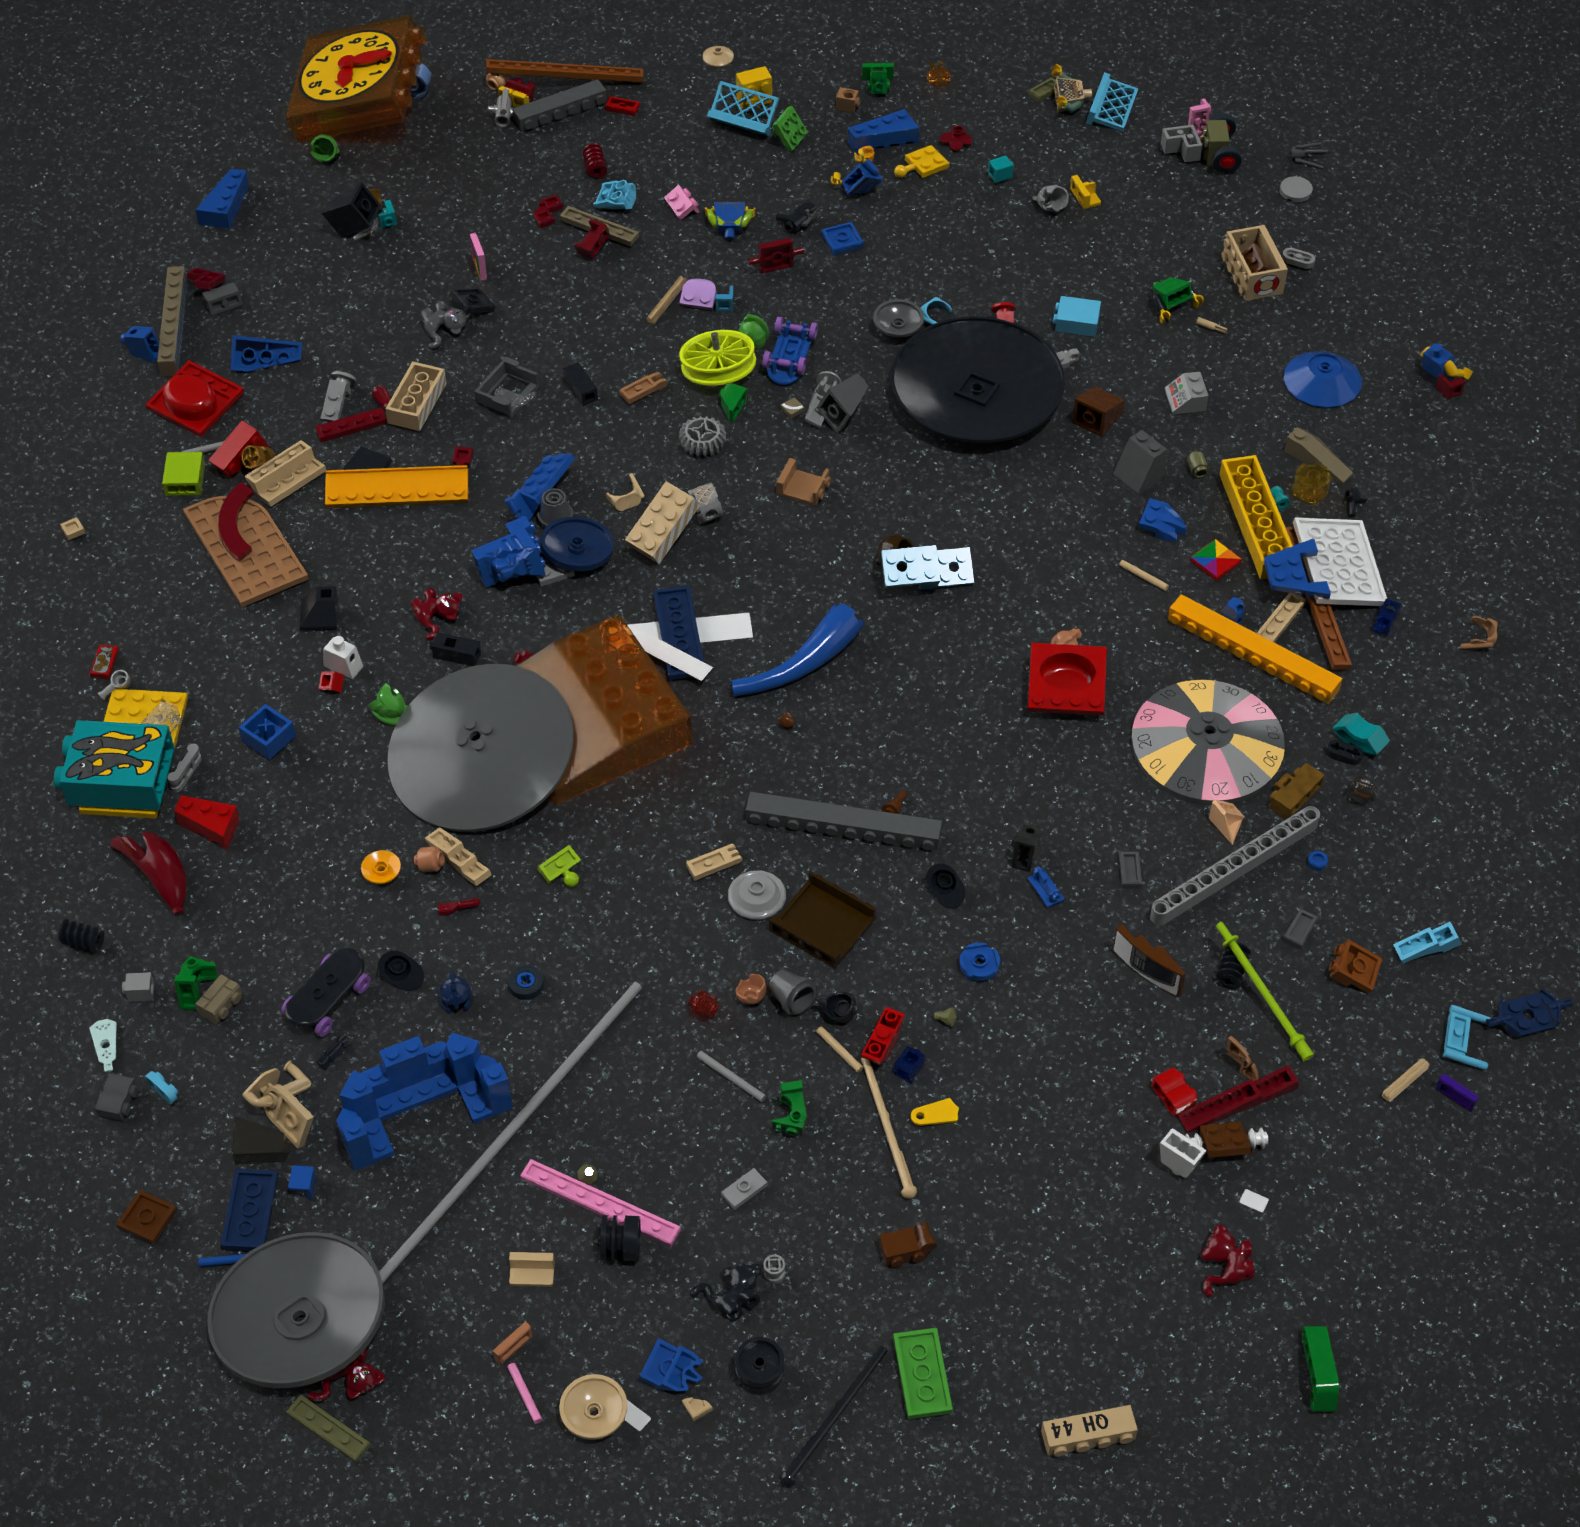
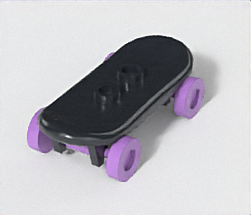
M342 948L326 955L320 967L293 996H290L284 1002L281 1012L286 1016L287 1020L296 1026L315 1028V1033L320 1037H324L333 1025V1020L327 1016L328 1013L339 1003L352 986L355 992L362 994L371 982V977L363 973L364 960L361 954L351 948Z

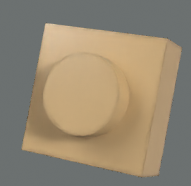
M77 517L60 524L68 540L85 534V530Z

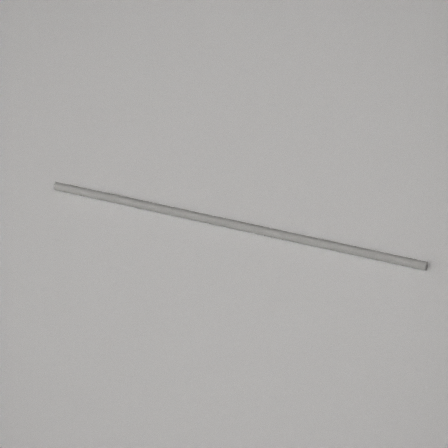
M634 982L384 1265L379 1271L383 1283L642 989L639 983Z

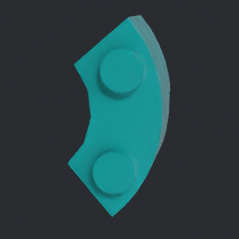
M1358 713L1344 715L1332 728L1341 740L1361 748L1365 754H1378L1390 741L1380 725L1368 723Z

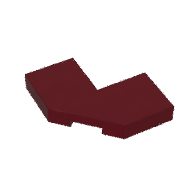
M553 195L540 201L538 209L533 214V219L539 228L555 224V219L551 213L563 209V204L558 196Z

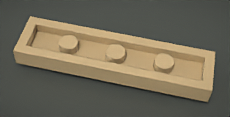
M1289 593L1257 634L1275 643L1303 608L1306 599L1297 594Z

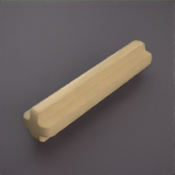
M1423 1058L1417 1061L1383 1091V1099L1391 1102L1429 1068V1063Z

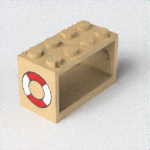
M1265 225L1227 231L1222 258L1226 262L1228 271L1231 272L1233 281L1239 287V293L1243 295L1245 301L1283 294L1288 268ZM1253 243L1258 245L1268 267L1266 271L1251 273L1242 255Z

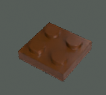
M139 1190L116 1226L118 1229L154 1245L176 1213L177 1207Z

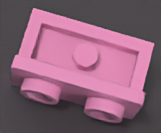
M680 185L676 186L664 197L680 220L692 210L697 214L700 212L697 208L699 204L693 197L690 198L691 193L687 188L682 189Z

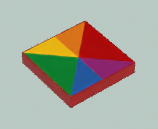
M1216 539L1190 557V561L1215 581H1218L1237 567L1242 561L1239 556Z

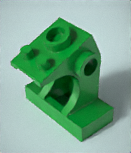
M862 63V80H870L868 81V90H871V94H887V90H890V81H887V79H893L894 63Z
M190 956L182 964L180 973L175 976L174 980L180 1009L196 1010L195 1004L200 999L198 985L203 980H216L218 978L214 962H207Z
M802 1080L785 1082L780 1085L781 1105L787 1104L791 1109V1113L787 1117L772 1120V1129H776V1133L785 1131L786 1134L792 1136L802 1135L807 1114L802 1092Z

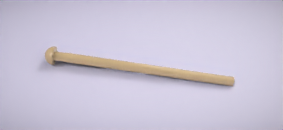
M861 1058L904 1188L901 1194L904 1198L911 1199L917 1194V1188L913 1186L903 1153L899 1149L890 1122V1116L886 1110L871 1062Z

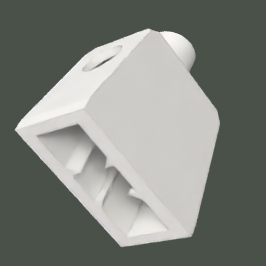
M333 637L324 647L323 666L344 674V676L351 679L363 668L357 648L344 641L343 637Z
M1173 1128L1160 1142L1161 1162L1172 1169L1175 1175H1181L1184 1178L1189 1176L1206 1152L1204 1148Z

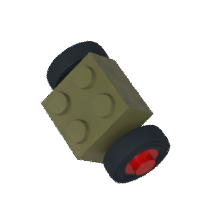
M1216 114L1207 120L1206 127H1203L1204 139L1201 140L1202 149H1204L1203 160H1206V166H1214L1220 173L1234 172L1242 163L1240 151L1235 147L1229 146V138L1236 131L1235 119L1230 114Z

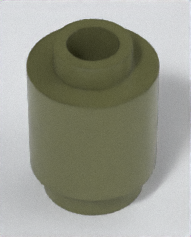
M1198 451L1190 453L1187 457V462L1192 475L1196 478L1205 477L1208 474L1209 467L1204 454Z

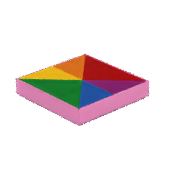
M473 233L470 234L473 261L480 280H487L484 252L477 234Z

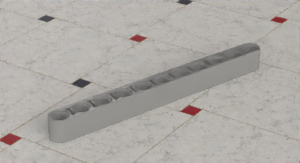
M1312 806L1302 809L1157 899L1152 905L1150 920L1155 925L1166 924L1317 829L1320 811Z

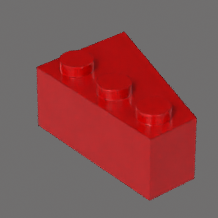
M241 421L208 461L216 470L231 478L245 467L241 459L245 447L250 445L270 446L255 428Z
M181 795L174 809L178 825L197 835L201 834L207 837V840L220 844L225 850L228 849L240 820L236 805Z

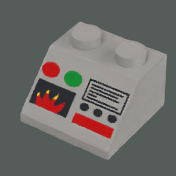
M1201 372L1183 373L1165 387V393L1172 414L1206 411L1208 393Z

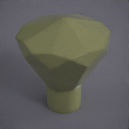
M954 1007L948 1008L943 1012L934 1013V1020H941L950 1027L955 1025L957 1017Z
M587 1164L578 1170L579 1181L591 1185L597 1180L598 1174L594 1166Z

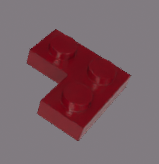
M193 268L187 272V279L193 280L194 287L201 288L203 291H209L225 281V274Z

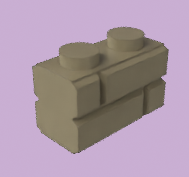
M220 975L196 1002L197 1013L215 1024L221 1019H225L229 1009L234 1004H238L242 998L240 985Z

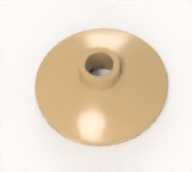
M713 46L706 49L703 53L704 62L712 67L727 66L734 59L733 52L724 46Z

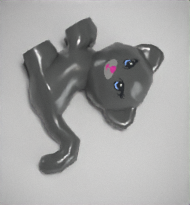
M440 301L435 305L437 311L434 313L430 308L424 309L421 314L424 318L422 321L424 322L425 330L435 339V342L428 344V348L436 349L441 346L442 338L436 333L439 327L444 325L452 334L458 335L471 313L466 314L463 310L451 308L447 311V304L444 301Z

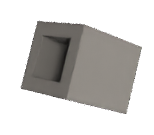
M151 972L126 973V981L122 982V992L126 994L128 1002L153 1001L155 983Z

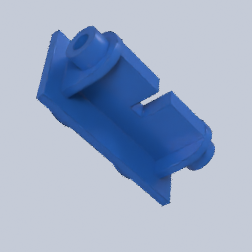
M1040 867L1034 868V874L1027 877V879L1047 908L1065 900L1046 871Z

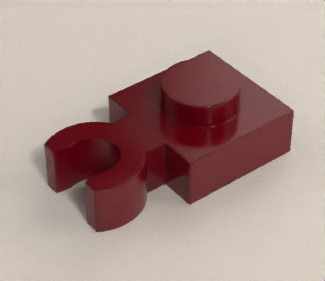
M455 446L452 460L453 465H467L471 467L473 448Z

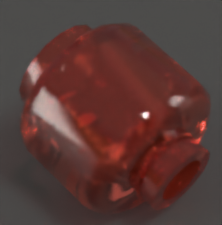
M699 990L696 995L692 994L688 1005L691 1006V1014L704 1020H708L710 1017L714 1018L720 1002H717L716 995L704 990Z

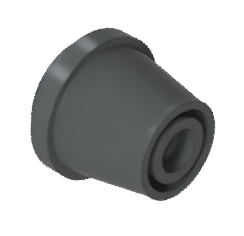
M549 489L542 494L541 506L537 513L541 526L546 528L550 523L558 519L574 517L573 509L562 490Z
M783 969L771 978L769 991L780 1002L782 1009L786 1013L797 1015L804 1012L812 1004L816 986L808 977H800Z

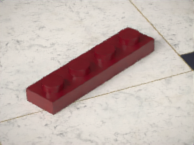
M381 407L317 425L315 429L322 443L385 425L388 422Z

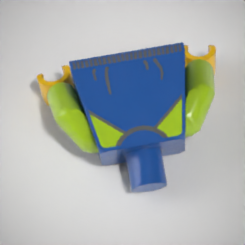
M714 202L712 209L705 207V214L713 227L718 229V233H725L724 239L732 241L734 240V233H741L742 228H745L755 216L756 208L748 209V206L745 208V202Z

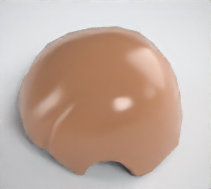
M750 974L749 979L745 981L741 979L736 988L737 999L746 1005H753L762 1001L766 996L765 979L758 974Z

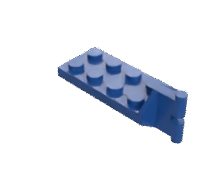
M561 453L555 456L548 455L544 457L542 463L534 469L533 474L524 482L525 484L522 488L516 491L512 497L505 499V503L513 514L517 513L515 515L516 519L526 516L528 521L531 519L541 503L542 494L552 489L575 460L572 453Z

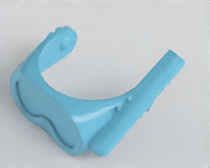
M938 297L933 298L921 307L924 321L929 326L937 323L928 316L927 309L942 306L950 313L952 311L951 306Z

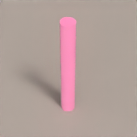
M509 1364L507 1368L535 1424L540 1423L543 1419L516 1364Z

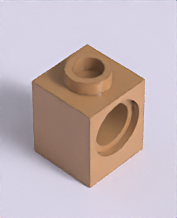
M840 87L836 96V110L854 113L856 107H859L861 100L858 97V90Z

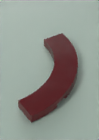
M242 482L234 487L224 500L218 519L221 539L228 552L238 561L252 552V547L243 540L237 525L239 511L254 495V491Z

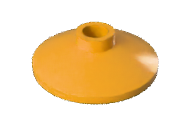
M385 850L370 853L361 864L363 877L375 884H384L392 881L398 876L401 869L399 858L394 853Z

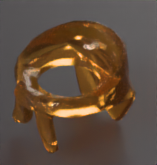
M940 61L938 68H936L934 63H929L931 70L927 73V80L933 86L941 87L947 85L950 81L951 74L946 67H942L944 61Z

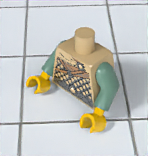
M1056 64L1052 67V76H1057L1054 91L1058 112L1068 111L1073 113L1082 108L1084 99L1092 98V89H1083L1082 81L1068 77L1062 72L1060 65Z

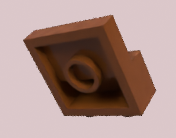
M1349 939L1343 944H1338L1334 950V955L1337 956L1336 960H1333L1329 966L1331 971L1330 978L1346 987L1352 984L1369 994L1373 991L1382 958Z

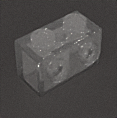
M162 700L141 724L168 725L171 733L182 720L178 707Z

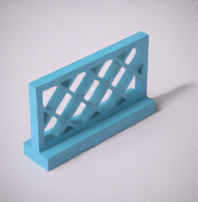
M1104 72L1086 124L1092 125L1094 121L1123 132L1138 88L1109 79L1110 74ZM1110 85L1117 87V89L1113 90ZM1125 91L1132 92L1133 94L1127 95ZM1121 93L1123 96L1118 97L1116 94ZM1112 95L1114 99L1109 100L1107 96ZM1126 100L1129 104L1124 105L1122 101ZM1117 102L1119 106L1114 107L1113 103ZM1108 105L1110 109L1105 110L1103 106ZM1123 110L1125 114L1120 115L1118 111ZM1113 112L1115 116L1111 117L1108 113ZM1104 115L1106 119L1100 118L1098 116ZM1119 120L1122 125L1117 124L1114 121Z
M720 81L712 108L708 111L707 117L713 121L769 137L771 132L770 126L779 98ZM723 86L729 87L731 93L723 97L721 92ZM743 91L746 97L738 101L735 94ZM733 95L736 102L728 106L725 99ZM757 95L760 101L752 105L749 98ZM769 99L774 100L772 107L767 109L764 102ZM748 100L750 107L742 110L740 103ZM723 101L726 108L721 111L716 110L717 104ZM762 104L765 111L757 115L754 108ZM738 105L741 112L733 115L730 109ZM752 109L755 116L747 119L744 113ZM767 114V124L761 123L759 117Z

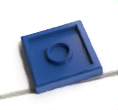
M852 222L821 230V235L833 255L864 247V242Z

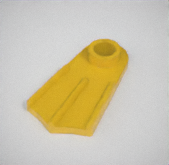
M951 1098L915 1108L911 1112V1120L919 1126L954 1123L958 1121L959 1107L954 1104Z

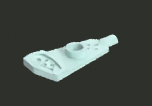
M104 1019L95 1022L89 1029L99 1063L104 1064L105 1072H112V1062L116 1059L117 1023L110 1019ZM104 1044H110L108 1048H102Z

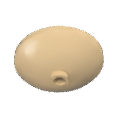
M585 1375L574 1380L564 1390L559 1405L560 1416L563 1424L572 1434L583 1439H601L611 1435L622 1425L627 1414V1398L624 1390L615 1380L604 1375ZM597 1411L598 1414L593 1416L591 1412Z

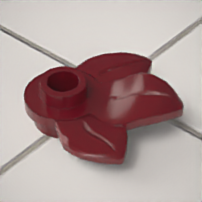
M954 126L950 132L944 133L941 136L940 142L948 143L953 151H959L963 148V145L972 144V137L966 134L964 127Z

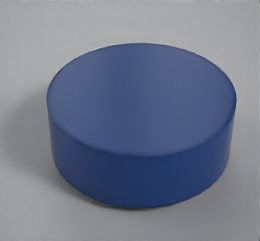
M1321 851L1310 853L1307 861L1308 866L1315 871L1324 870L1328 863L1327 855Z

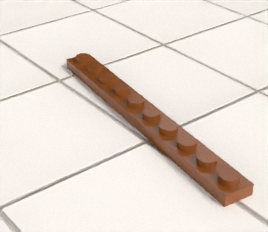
M486 59V73L565 77L570 79L582 78L586 80L598 79L601 81L615 80L617 82L631 81L633 83L643 82V68Z
M1285 527L1292 545L1299 544L1294 527ZM1301 557L1307 581L1310 583L1304 559ZM1306 595L1332 670L1350 669L1352 663L1330 604H1317L1314 596Z

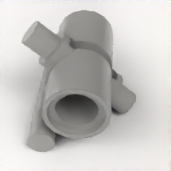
M503 89L502 95L497 98L496 105L488 106L487 112L495 115V124L499 127H507L510 123V117L513 116L512 100L508 96V89Z

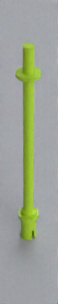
M1223 922L1218 923L1216 928L1225 939L1222 946L1231 948L1290 1036L1289 1044L1291 1047H1295L1303 1062L1312 1058L1315 1054L1305 1042V1036L1296 1032L1236 943L1239 939L1238 935L1232 936Z

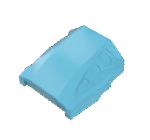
M626 180L602 183V188L596 202L593 203L595 208L632 209L636 200V187L633 183H627Z

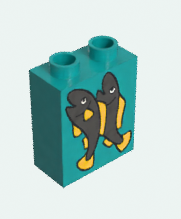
M77 720L73 735H66L63 740L62 752L66 760L64 766H57L55 768V789H62L67 805L160 810L168 779L167 776L175 751L169 726Z

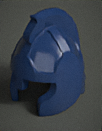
M453 969L450 971V977L439 988L441 1006L450 1014L451 1008L447 1004L454 1005L455 1009H459V1004L466 1001L464 1011H468L472 1004L473 993L469 983L455 975Z

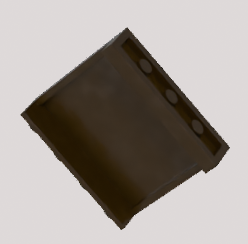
M810 871L806 884L778 917L773 915L769 919V931L836 969L876 920V908L870 903H865L858 899L854 894L842 890L838 885L826 881L821 875H816Z

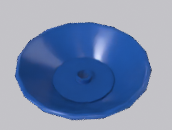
M1323 351L1303 353L1293 358L1284 370L1283 380L1288 391L1299 401L1310 406L1322 408L1343 406L1354 400L1361 391L1362 377L1357 367L1348 359L1335 353Z

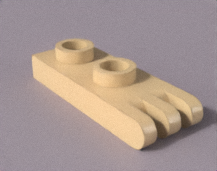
M730 844L687 861L686 867L694 881L736 865L742 862L743 859L739 855L738 850H736L735 845Z

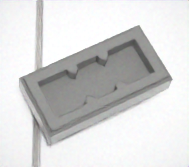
M753 1168L721 1192V1196L736 1210L767 1187L768 1182Z

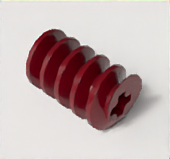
M597 143L588 144L582 152L587 174L593 179H601L607 174L602 147Z

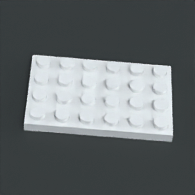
M1294 518L1293 525L1299 544L1315 539L1318 549L1317 556L1303 557L1310 582L1327 581L1331 595L1329 599L1323 598L1322 595L1314 594L1317 604L1386 606L1388 600L1362 520Z

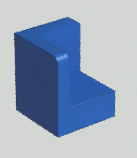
M293 1165L288 1185L289 1190L306 1191L307 1198L312 1199L317 1178L314 1167Z

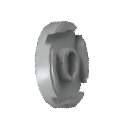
M1295 176L1284 179L1281 182L1279 191L1286 200L1291 199L1292 202H1303L1310 198L1313 187L1308 180Z

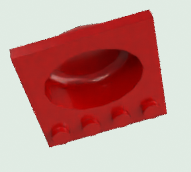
M188 360L145 405L149 411L202 438L244 393V389Z
M1031 643L1028 711L1104 716L1107 647Z

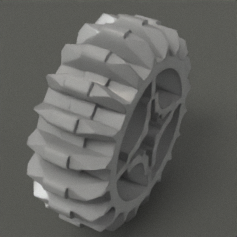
M700 416L697 419L693 417L692 420L687 419V422L683 423L682 428H680L679 441L681 447L684 448L685 452H690L691 456L694 454L697 457L700 455L705 457L708 454L712 456L713 452L718 454V451L722 450L723 445H725L726 432L720 421H715L714 417L711 419L708 416L705 418Z

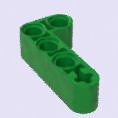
M1303 1326L1302 1339L1312 1383L1310 1396L1312 1412H1336L1339 1380L1327 1327Z

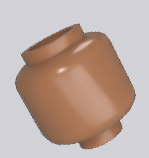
M435 846L422 847L418 850L417 855L414 856L415 866L423 873L437 872L445 863L443 851H440Z

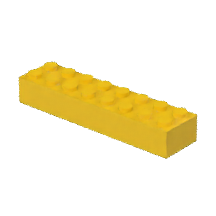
M1252 455L1222 460L1219 473L1258 575L1260 579H1267L1264 557L1293 545L1257 456Z

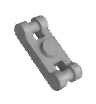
M190 744L187 747L188 753L178 763L175 772L168 774L167 777L172 792H180L200 764L202 758L197 744Z

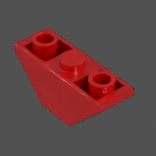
M886 1007L861 1057L878 1064L886 1061L896 1044L905 1014Z

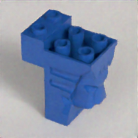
M526 516L505 524L508 535L471 550L480 579L485 587L495 585L499 580L505 582L510 578H518L520 575L525 576L528 573L529 575H545L544 567L546 565L543 558L539 555L542 553L539 546L540 542L538 537L534 535L536 529L533 522H529Z

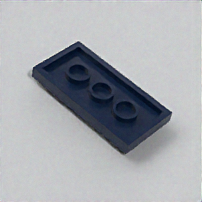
M235 1169L220 1244L222 1250L252 1251L266 1243L279 1178L278 1171Z

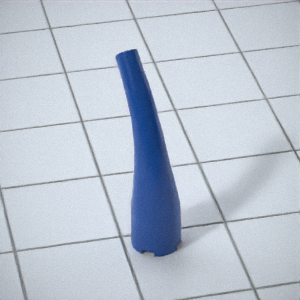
M841 603L839 606L834 604L807 641L789 660L765 673L731 680L733 697L777 688L819 668L841 652L856 637L863 627L862 619L858 621L854 616L856 611L849 606Z

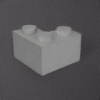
M1194 125L1162 129L1161 146L1165 154L1181 152L1184 162L1200 160L1202 143Z

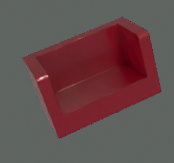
M590 218L589 224L591 229L582 243L575 242L574 247L578 254L594 260L610 233L607 225Z

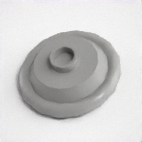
M762 870L748 871L740 874L732 881L728 889V902L733 911L741 917L750 920H764L772 917L783 908L786 901V888L782 881L774 874Z

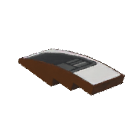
M1123 924L1118 926L1115 931L1113 951L1141 977L1158 988L1176 997H1180L1186 975L1181 967L1161 945L1153 948L1142 935L1134 938Z

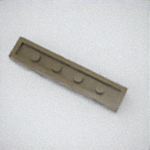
M567 206L560 215V221L587 231L591 229L589 224L590 218L601 222L608 227L609 239L630 247L639 237L638 231Z

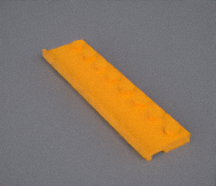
M467 465L325 471L326 508L468 503Z

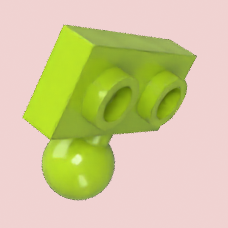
M568 845L540 864L537 869L549 884L563 875L564 884L567 887H574L578 884L579 877L575 872H570L569 870L579 864L581 859L571 846Z

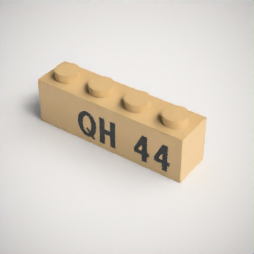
M1131 1405L1044 1421L1041 1429L1047 1455H1054L1056 1457L1063 1456L1067 1452L1072 1451L1085 1452L1093 1447L1106 1448L1113 1443L1127 1444L1136 1439L1138 1431Z

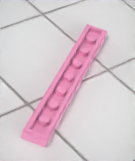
M530 1159L520 1175L521 1180L600 1216L609 1215V1220L613 1221V1215H618L620 1225H623L625 1215L640 1216L641 1234L670 1248L681 1231V1227L532 1159Z

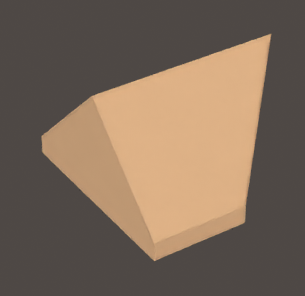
M1214 799L1209 819L1233 845L1245 816L1234 804Z

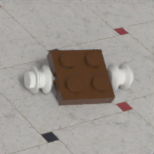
M1241 1122L1200 1125L1201 1137L1197 1133H1195L1194 1138H1190L1188 1134L1185 1135V1137L1202 1148L1205 1147L1209 1158L1251 1154V1148L1255 1150L1256 1145H1260L1264 1149L1265 1144H1268L1267 1132H1264L1262 1128L1259 1129V1132H1254L1251 1128L1248 1135H1246Z

